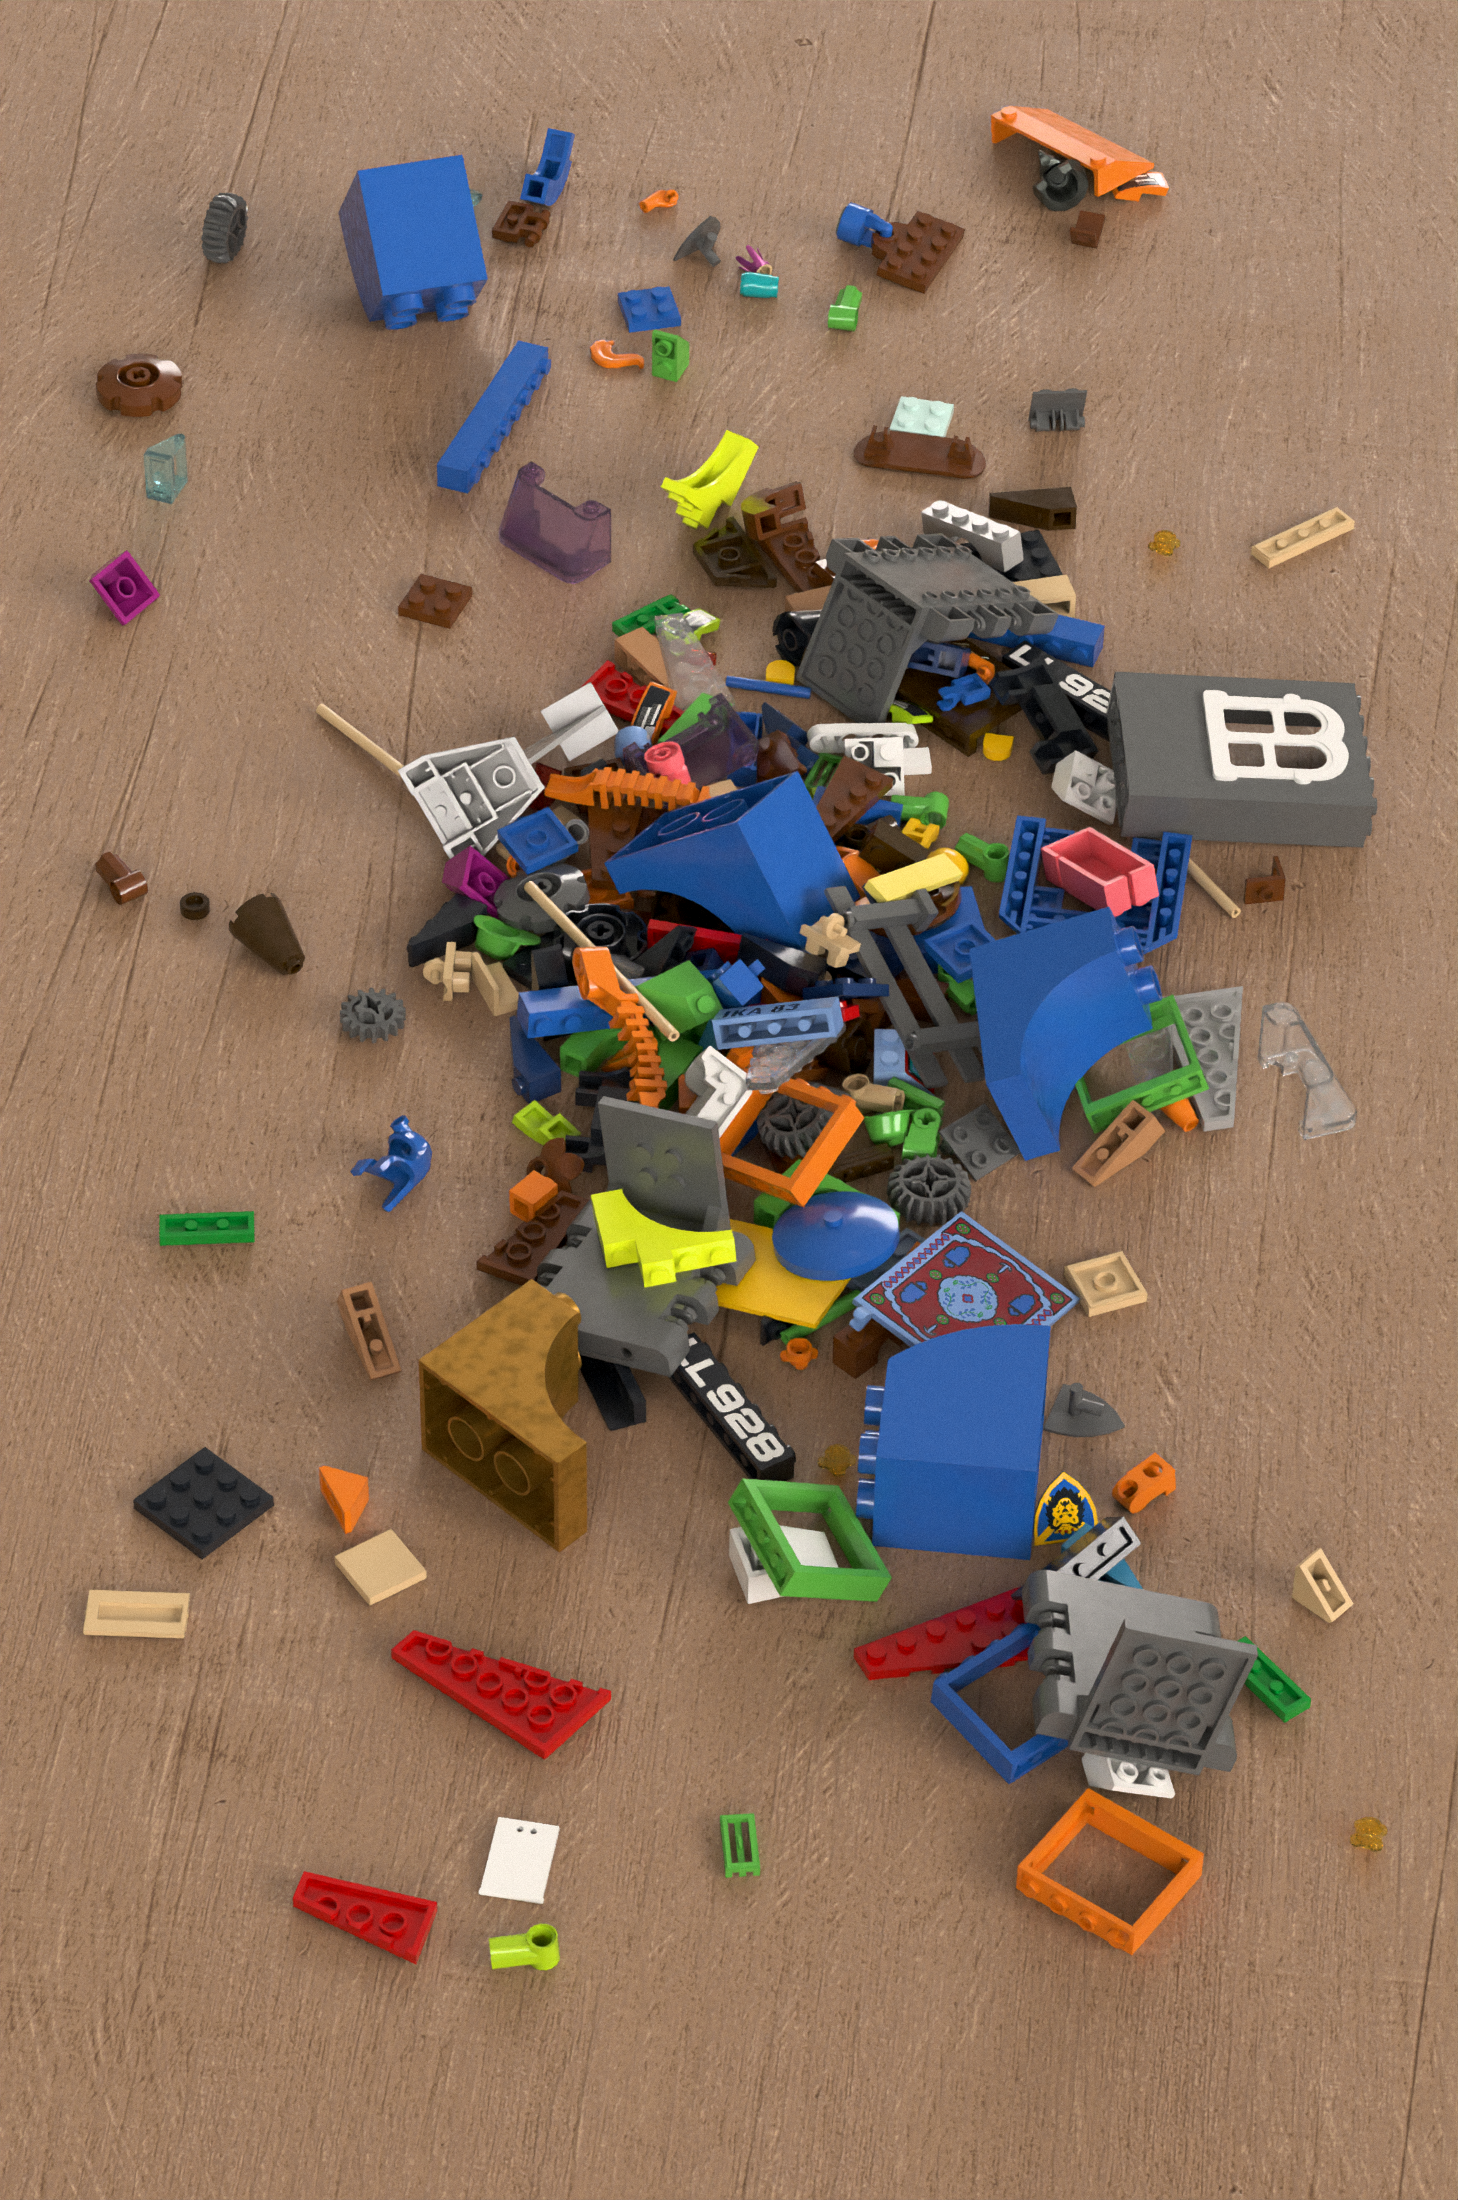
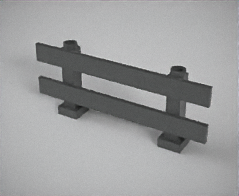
M864 883L862 889L870 904L856 906L846 886L826 888L824 894L834 913L844 917V928L847 929L846 935L861 943L859 952L855 953L868 978H876V984H889V996L880 997L879 999L926 1089L944 1087L949 1083L933 1054L934 1052L941 1051L949 1052L965 1083L984 1081L985 1072L971 1048L977 1047L980 1054H982L978 1017L974 1022L958 1023L907 927V924H912L916 932L925 931L939 912L927 890H916L910 899L878 903L864 888L866 883ZM884 928L935 1027L920 1029L868 929Z

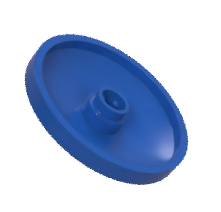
M847 1191L816 1195L811 1197L804 1207L792 1206L778 1219L772 1234L775 1256L785 1269L798 1276L821 1281L849 1279L874 1270L891 1257L898 1246L900 1237L897 1216L889 1205L874 1196Z

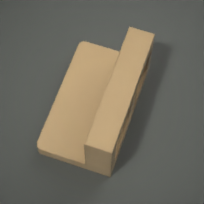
M478 951L471 953L472 979L492 1014L498 1016L517 1010L519 994L501 963L485 965Z

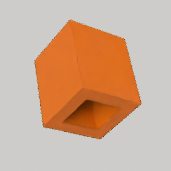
M533 1170L509 1190L510 1213L526 1223L531 1221L535 1217V1212L558 1194V1184L549 1177H545Z

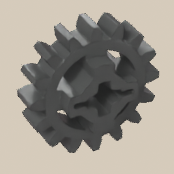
M370 988L368 993L358 990L357 997L348 995V1002L341 1003L340 1023H342L343 1031H349L350 1038L358 1035L360 1036V1042L371 1038L372 1043H376L377 1038L388 1041L389 1034L397 1036L398 1029H404L406 1009L403 1007V1000H396L395 993L386 995V989L380 990L379 993H376L373 988Z

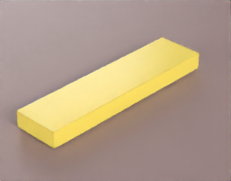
M943 853L869 879L864 888L878 903L906 900L911 898L916 890L926 889L929 892L959 881L963 873Z

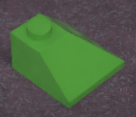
M690 960L635 986L679 1034L714 1018L723 1009L712 985ZM654 1025L661 1041L667 1040L668 1038Z

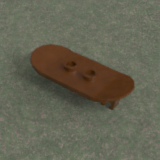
M873 425L871 434L864 437L854 448V458L859 464L866 467L943 475L961 479L975 478L982 474L986 467V459L982 452L971 444L970 437H966L965 441L955 435L954 438L890 431L889 427H885L884 431L876 432L877 426Z

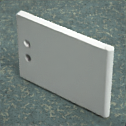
M498 1817L479 1894L543 1904L546 1884L559 1835V1826Z

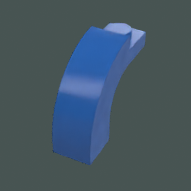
M548 128L539 166L533 175L525 174L521 200L551 206L556 202L563 191L572 163L569 159L575 134Z

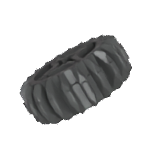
M226 192L215 195L213 201L209 203V209L206 211L202 228L203 235L201 237L203 241L202 249L204 256L208 260H212V262L221 264L233 261L234 256L237 255L243 245L244 237H246L248 208L243 197L237 196V194Z
M817 1083L811 1085L816 1088L819 1087ZM780 1093L777 1095L772 1094L771 1101H766L764 1110H761L759 1113L757 1128L762 1142L766 1144L772 1153L778 1154L781 1158L787 1155L792 1160L797 1154L804 1158L834 1113Z
M928 1153L922 1158L915 1154L912 1161L904 1158L901 1165H895V1169L888 1178L887 1196L890 1206L899 1212L900 1216L905 1217L906 1223L915 1220L918 1226L922 1223H928L930 1227H932L933 1223H939L944 1226L946 1220L950 1221L961 1211L964 1213L965 1208L970 1203L971 1185L968 1173L963 1171L961 1164H954L952 1158L943 1160L940 1154L936 1158L930 1157Z

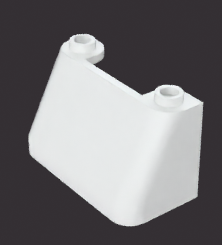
M711 1046L707 1047L695 1058L685 1073L686 1086L698 1096L686 1112V1115L717 1121L720 1138L751 1096L753 1091L751 1077Z

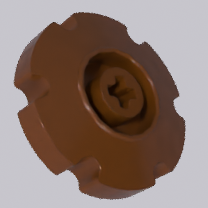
M129 354L126 355L125 359L109 361L98 371L96 395L102 406L109 411L119 410L121 415L129 417L151 416L152 412L158 410L166 411L181 398V388L183 387L182 374L172 361L158 360L157 355Z

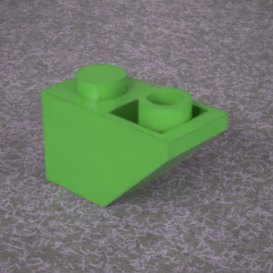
M654 329L652 332V376L677 382L689 365V342L678 335Z

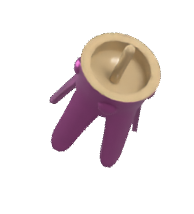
M750 245L746 246V250L753 259L752 263L741 256H736V260L745 267L739 268L746 272L772 273V266L769 265V262L764 261L758 248L757 254Z

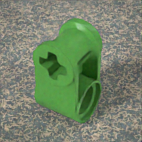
M923 1108L915 1112L909 1133L904 1141L902 1162L904 1158L912 1161L915 1154L922 1158L928 1153L930 1157L936 1158L940 1142V1134L938 1133L940 1115L937 1111Z

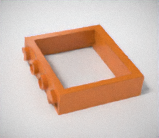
M759 1068L752 1079L753 1091L751 1096L719 1138L724 1178L804 1207L863 1121L864 1116L855 1106L857 1102L848 1095L842 1094L838 1096L823 1086L818 1088L810 1086L809 1083L801 1078L793 1080L778 1070L771 1072ZM774 1091L834 1113L790 1178L731 1156Z
M1088 1788L1018 1865L1016 1888L1025 1896L1034 1898L1048 1906L1054 1913L1063 1915L1077 1923L1083 1930L1092 1932L1108 1941L1114 1948L1122 1949L1128 1954L1133 1955L1202 1876L1204 1853ZM1087 1823L1177 1874L1133 1926L1042 1874Z

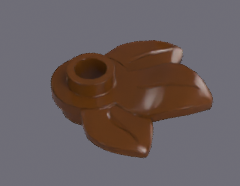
M554 1138L544 1144L540 1156L529 1162L527 1175L533 1170L541 1174L542 1169L545 1167L544 1176L549 1177L558 1184V1193L563 1190L572 1194L570 1181L576 1179L581 1174L585 1163L578 1155L565 1153L566 1145L564 1138Z

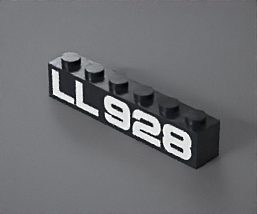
M1025 640L1002 656V663L1012 670L1024 667L1034 661L1045 660L1084 727L1109 742L1106 711L1110 690Z
M695 1332L688 1334L690 1351L673 1375L668 1378L749 1479L785 1482L794 1478L796 1455L792 1447L785 1445L779 1437L775 1426L768 1424L762 1416L758 1405L751 1403L745 1395L741 1384L735 1383L730 1377L726 1366L722 1362L719 1363L713 1356L710 1346L706 1342H702Z

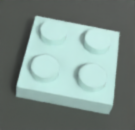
M901 396L890 431L945 437L953 416L954 404Z

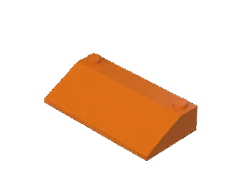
M1008 106L991 115L993 143L996 144L1018 132L1068 159L1078 161L1082 166L1092 170L1094 174V195L1097 197L1154 168V163L1048 109Z

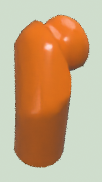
M673 189L667 191L659 190L642 200L639 206L644 213H648L655 207L670 208L676 205L679 196Z
M975 653L970 654L968 666L976 670L979 677L988 685L995 676L994 664Z

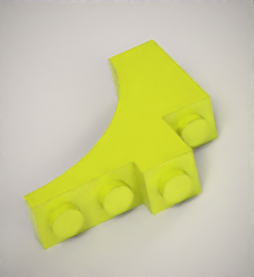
M726 430L712 455L696 472L681 480H672L665 477L661 488L669 493L667 498L677 502L678 507L675 512L683 518V524L697 529L698 525L708 529L721 503L732 506L759 448L754 442Z
M622 1189L591 1195L594 1220L606 1268L638 1262L644 1287L676 1282L675 1273L737 1261L732 1229L715 1232H693L670 1228L652 1221L638 1212L628 1202Z

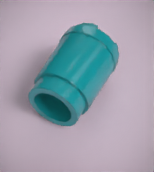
M750 271L742 273L740 295L755 298H777L779 277Z

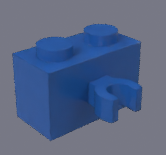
M741 959L733 965L727 961L714 971L707 980L712 985L723 1009L740 1008L764 987L756 976L765 967L758 959L748 967Z

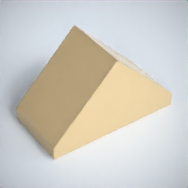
M1321 1548L1313 1551L1296 1566L1292 1598L1330 1623L1353 1605L1352 1600Z

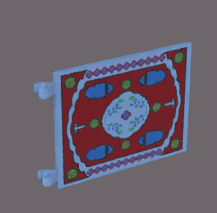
M961 1211L853 1299L852 1303L858 1308L854 1311V1318L850 1321L849 1325L856 1331H861L873 1318L912 1347L941 1335L978 1327L1012 1324L1052 1326L1078 1304L1080 1298Z

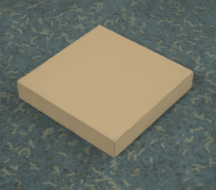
M1123 1251L1064 1266V1276L1075 1295L1080 1298L1079 1302L1088 1317L1147 1302L1148 1294Z
M392 1529L335 1556V1565L369 1606L427 1578L425 1568Z

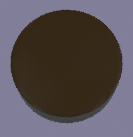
M198 892L184 895L180 900L181 915L189 920L205 918L210 912L209 898Z

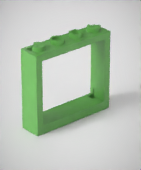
M1174 995L1149 1004L1153 1029L1138 1034L1121 1044L1175 1024L1189 1065L1094 1102L1091 1099L1084 1076L1081 1079L1079 1078L1075 1086L1094 1134L1107 1129L1132 1100L1136 1101L1147 1111L1152 1112L1209 1089Z
M742 1478L728 1501L729 1506L780 1596L877 1602L892 1578L839 1485ZM771 1510L821 1513L852 1568L801 1565Z

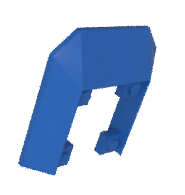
M1019 815L1016 818L999 910V918L1016 934L1089 913L1062 909L1065 889L1037 886L1042 861L1041 848L1075 833L1073 830L1046 828L1045 818ZM1163 832L1162 840L1133 837L1131 851L1154 864V868L1157 869L1156 881L1159 896L1149 900L1142 906L1131 905V909L1115 917V920L1120 929L1130 926L1135 927L1143 954L1176 939L1178 936L1193 835Z

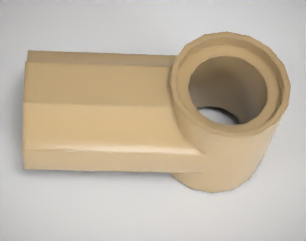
M864 1074L850 1075L842 1082L843 1091L850 1094L851 1098L857 1102L855 1106L861 1114H866L871 1110L882 1113L903 1110L905 1101L904 1090L872 1084Z

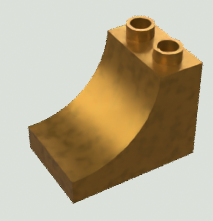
M531 1279L418 1360L421 1444L423 1451L560 1553L587 1532V1442L577 1436L562 1421L564 1415L579 1401L578 1370L582 1366V1360L578 1352V1325L581 1323V1313L576 1303L568 1295L562 1292H557L553 1295Z

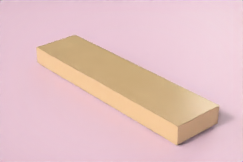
M1336 507L1252 546L1251 555L1267 568H1271L1354 529L1355 521Z

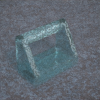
M176 434L149 447L143 454L146 497L148 499L172 504L188 482L185 435ZM174 457H175V459H176V474H177V475H175V471H174Z

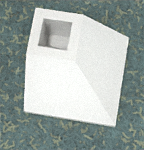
M902 737L844 739L845 756L893 778L892 788L884 796L905 795Z
M1074 751L1058 762L1051 788L1061 800L1108 825L1113 824L1117 807L1113 770L1078 751Z
M1085 1753L1081 1759L1089 1786L1165 1798H1173L1175 1795L1168 1769Z

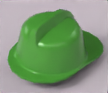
M477 915L473 919L474 924L478 927L475 947L493 959L506 960L514 956L521 945H537L541 942L540 937L514 928L496 918Z
M900 1110L875 1116H864L863 1121L870 1139L876 1145L887 1143L888 1147L903 1144L906 1135L909 1133V1115L915 1113V1110Z

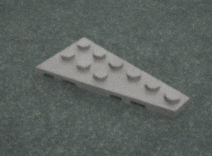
M1243 986L1174 996L1209 1087L1206 1091L1190 1096L1204 1132L1234 1127ZM1175 1024L1163 1028L1178 1067L1182 1068L1189 1065Z

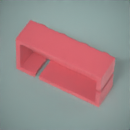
M1091 827L1041 848L1046 880L1059 888L1065 889L1066 892L1095 910L1110 907L1114 917L1123 914L1124 911L1131 909V905L1142 906L1149 900L1159 896L1154 864Z

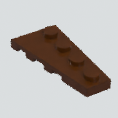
M806 517L781 524L783 533L757 541L797 593L829 586L813 572L815 562L820 561L818 549L815 548L812 532L808 529Z
M845 755L816 807L834 843L872 808L893 785V778Z
M594 795L595 805H588L593 888L617 890L604 863L638 835L645 806H641V800H636L635 806L628 805L626 798H623L622 806H614V797H612L609 809H602L600 796Z
M561 1190L535 1212V1217L531 1221L520 1224L515 1229L516 1233L507 1241L502 1239L494 1246V1251L490 1255H483L476 1261L477 1270L521 1286L531 1279L536 1282L538 1279L537 1267L550 1250L561 1249L567 1242V1228L589 1199Z

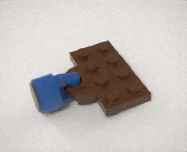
M853 202L844 207L836 227L837 239L857 247L864 245L872 248V255L882 260L877 269V276L925 294L963 239L965 232L964 228L920 211L916 212L908 225L899 222H886L874 214L873 210Z

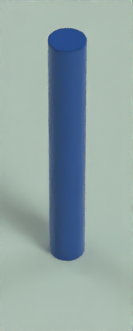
M728 675L726 678V687L810 699L812 688Z

